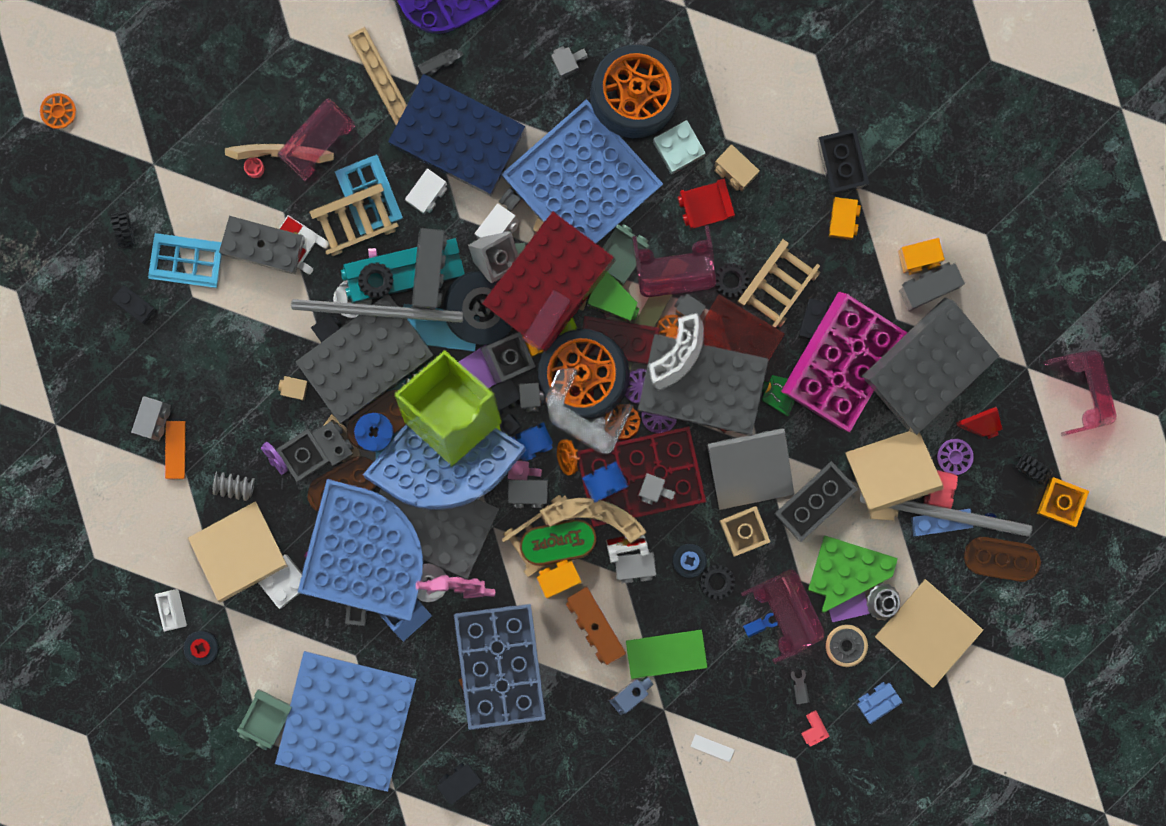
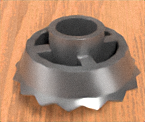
M882 583L880 586L876 585L874 589L870 590V595L867 596L868 602L866 605L868 606V612L877 620L882 619L885 621L886 619H891L900 607L899 593L890 584L885 585Z

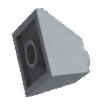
M511 232L484 236L468 245L473 262L490 283L502 278L518 257Z

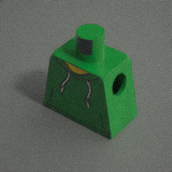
M772 375L769 383L763 381L761 392L764 395L761 401L788 417L795 400L781 392L788 379Z

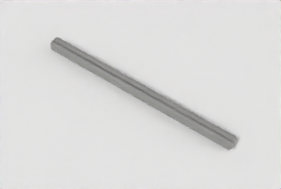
M293 299L291 302L293 310L447 322L463 321V313L458 311Z
M861 493L860 502L865 503ZM910 500L888 507L1028 537L1032 532L1031 525Z

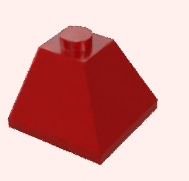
M997 407L956 423L958 427L981 437L987 436L988 439L999 435L998 431L1002 430Z

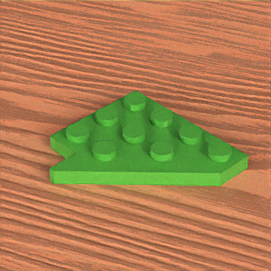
M824 535L808 591L826 597L821 611L825 613L892 578L898 558Z

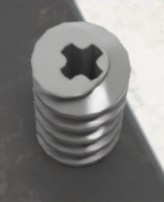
M216 472L213 482V495H217L220 491L221 496L224 497L228 492L229 498H232L235 494L236 499L239 500L243 495V500L247 501L252 496L255 478H252L250 483H248L247 477L240 481V476L237 475L235 480H233L232 474L225 478L224 472H222L220 477H218Z

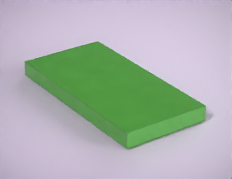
M702 630L626 640L631 679L707 668Z

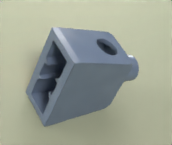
M647 676L641 681L636 679L613 696L609 702L620 715H623L649 695L647 690L653 686V683ZM633 689L637 692L636 696L632 694Z

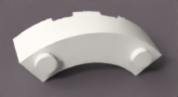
M697 313L679 318V333L674 349L668 352L662 359L649 364L652 381L658 390L666 388L681 379L697 360L704 337L703 322Z

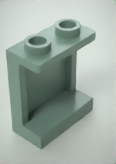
M624 224L616 226L603 246V249L616 259L608 272L623 285L650 246L647 244V239L641 235L636 237L631 233L633 230Z
M258 689L237 732L240 733L239 737L247 741L252 739L257 742L256 745L267 750V748H273L292 707L290 704Z

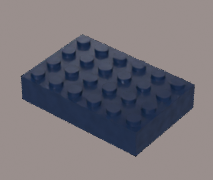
M423 74L388 143L449 176L492 196L501 178V174L505 171L526 130V126Z

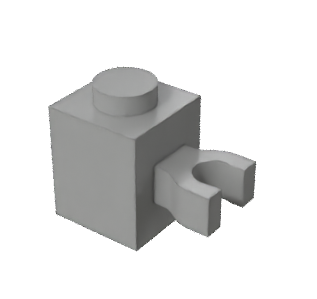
M564 46L554 50V54L551 55L561 78L578 71L576 62L587 58L585 49L572 54L570 48H564Z
M646 474L639 496L642 497L641 501L652 504L653 501H658L660 495L673 500L675 492L663 488L665 480Z

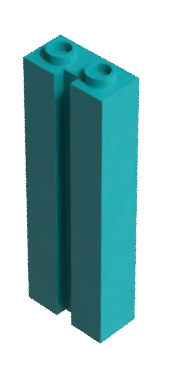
M456 238L447 240L445 250H442V255H445L444 267L440 269V274H443V282L455 280L465 274ZM417 247L344 264L341 275L343 281H347L348 288L345 289L347 299H351L352 304L375 299L363 294L358 285V277L365 266L376 262L385 264L393 274V285L387 294L391 295L413 290ZM373 273L369 276L368 282L370 286L378 288L383 284V277L378 273Z

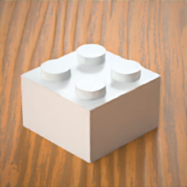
M286 554L283 557L288 567L258 582L279 609H282L300 594L298 588L302 572Z

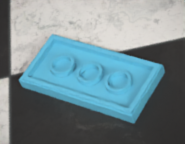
M404 304L403 307H404V308H411L412 305H410V304ZM474 315V320L479 321L480 316ZM408 319L427 346L475 352L476 344L466 342L457 337L450 330L446 321Z

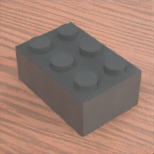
M948 262L939 266L935 273L930 270L922 274L917 281L913 278L904 282L899 292L908 311H911L961 288L965 282L956 263L950 265Z

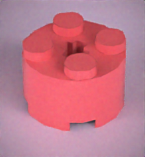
M937 470L944 489L930 493L927 496L925 495L923 503L951 509L958 476L953 473Z

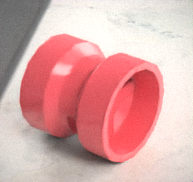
M256 157L248 158L244 163V170L251 178H259L263 175L265 167L260 159Z

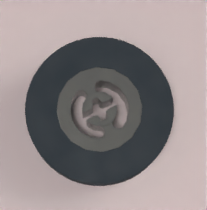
M473 271L458 277L450 285L444 298L443 310L463 313L462 322L446 321L450 330L457 337L466 342L485 345L499 341L513 328L485 306L482 307V311H478L479 304L483 303V299H477L478 302L472 301L469 309V303L472 298L479 294L488 296L500 279L490 283L481 271ZM491 312L486 320L480 322L474 320V315L484 317V314Z

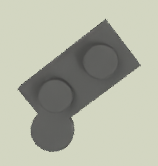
M451 48L417 66L422 74L430 75L437 71V67L441 65L444 67L448 66L464 54L462 51L452 50Z

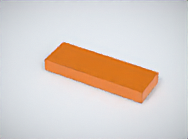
M166 421L165 479H185L186 421Z

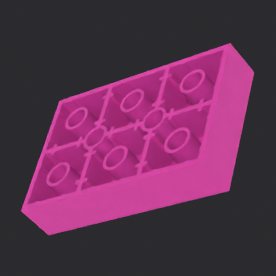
M838 292L781 392L838 428L850 432L874 391L862 376L902 339L907 332L850 295Z

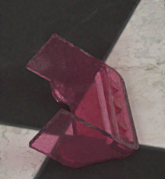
M327 98L281 148L277 156L305 182L315 171L313 167L321 155L340 135H348L356 125L330 98Z
M705 226L706 240L694 243L692 253L654 258V253L650 249L638 250L636 236H632L639 289L642 296L656 297L705 290L715 286L716 276L709 226Z
M1084 351L1043 362L1045 366L1067 360L1068 366L1073 372L1085 371L1094 406L1093 409L1083 413V427L1061 432V436L1110 425L1116 420L1117 414L1103 358L1098 351Z
M787 570L741 593L742 596L753 592L754 597L759 602L764 603L768 601L784 636L778 642L782 655L772 660L773 663L795 655L824 638L823 627L798 574L794 570Z

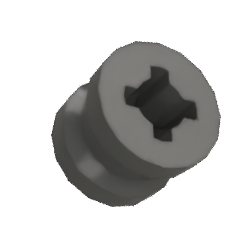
M509 188L499 200V203L507 206V210L511 212L522 198L516 195L513 189Z

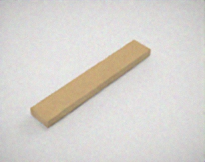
M363 27L348 35L395 125H397L407 104L366 28Z

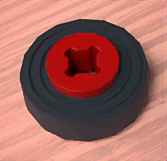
M198 631L187 637L183 649L188 661L194 665L202 666L209 664L215 659L219 647L217 640L212 634Z

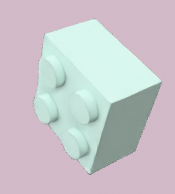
M687 120L653 139V143L671 175L703 158L706 154Z

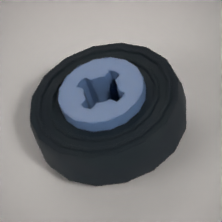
M685 544L675 551L672 563L679 575L685 578H694L699 576L706 568L707 558L701 547L695 544Z

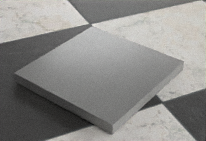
M784 428L708 444L719 510L794 495Z

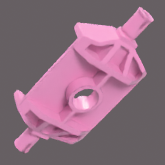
M447 575L431 581L416 582V589L427 590L428 595L437 591L454 589V593H463V598L495 596V589L485 588L484 581H479L478 579L466 580L459 577L449 578Z

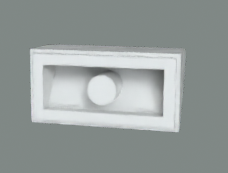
M175 589L155 594L163 631L186 627L187 624L179 590Z

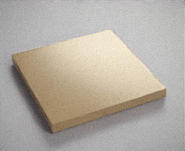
M908 431L845 452L870 513L944 489L920 432L916 435Z
M256 501L188 537L219 603L288 567Z
M924 579L877 633L875 638L934 688L981 634L983 629Z

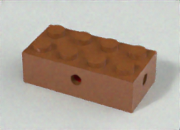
M588 587L567 598L569 601L566 603L571 614L575 612L578 616V619L575 621L581 630L585 629L588 633L585 638L591 647L595 645L598 650L595 655L601 664L605 662L608 665L626 654ZM593 623H597L599 625V628L597 630H593L591 628V625Z

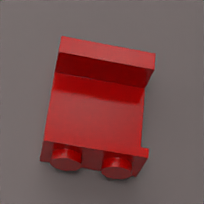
M725 179L717 180L716 183L688 191L681 190L680 196L677 197L680 208L684 207L685 210L683 215L685 226L689 225L690 230L735 216Z

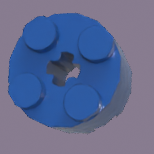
M368 413L362 416L356 423L354 430L355 438L358 444L365 450L381 452L392 442L394 427L385 416L378 413ZM372 428L379 429L377 437L370 436Z
M544 422L538 424L539 428L537 426L533 428L532 426L516 434L517 439L511 437L526 448V451L519 460L528 461L536 457V452L544 453L553 448L551 445L553 441Z
M617 462L608 465L607 470L605 467L596 470L595 476L590 474L582 478L594 503L628 487L627 481Z

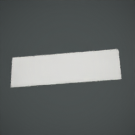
M696 734L690 746L730 762L734 753V749Z

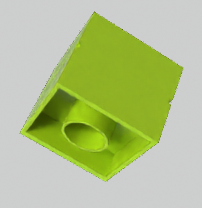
M446 351L442 352L395 394L404 423L451 466L456 464L502 423L493 393Z

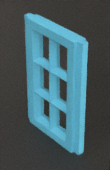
M378 155L335 171L345 197L361 189H367L376 183H382L384 191L381 192L383 195L381 199L382 202L386 203L391 215L389 216L390 222L393 223L403 219ZM370 165L376 179L366 183L361 168ZM357 170L363 185L353 188L347 174ZM369 196L370 203L364 205V209L372 207L377 221L371 223L373 230H376L384 225L373 199L371 200ZM349 204L348 206L360 235L366 234L356 207H353V204Z
M155 233L148 279L217 288L222 258L219 250L222 242ZM160 245L176 247L174 257L159 255ZM180 247L195 249L194 260L178 258ZM199 251L215 252L214 262L199 261ZM158 259L174 261L172 271L157 269ZM177 263H193L192 274L176 272ZM197 265L213 266L212 276L196 275Z

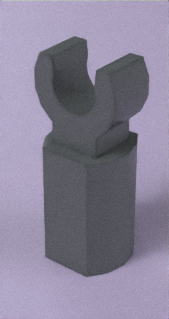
M801 670L802 676L800 678L795 677L794 671L791 672V678L796 684L793 686L797 704L810 702L807 684L804 683L806 677L804 670Z

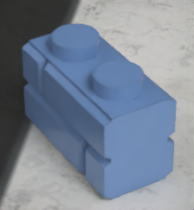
M882 682L874 688V693L871 695L866 693L858 699L860 702L857 703V706L869 724H872L903 703L890 683L885 685Z

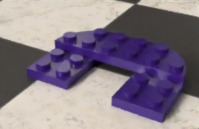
M397 0L404 15L411 24L422 31L434 34L453 31L489 12L501 2V0Z

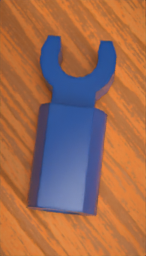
M768 613L763 620L759 618L744 625L743 628L748 638L765 631V627L777 626L778 622L771 624L768 621L769 617L774 614Z

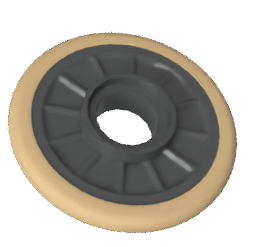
M838 626L827 637V654L839 666H855L867 654V638L855 626ZM849 640L852 643V649L846 652L842 649L841 645L844 641Z

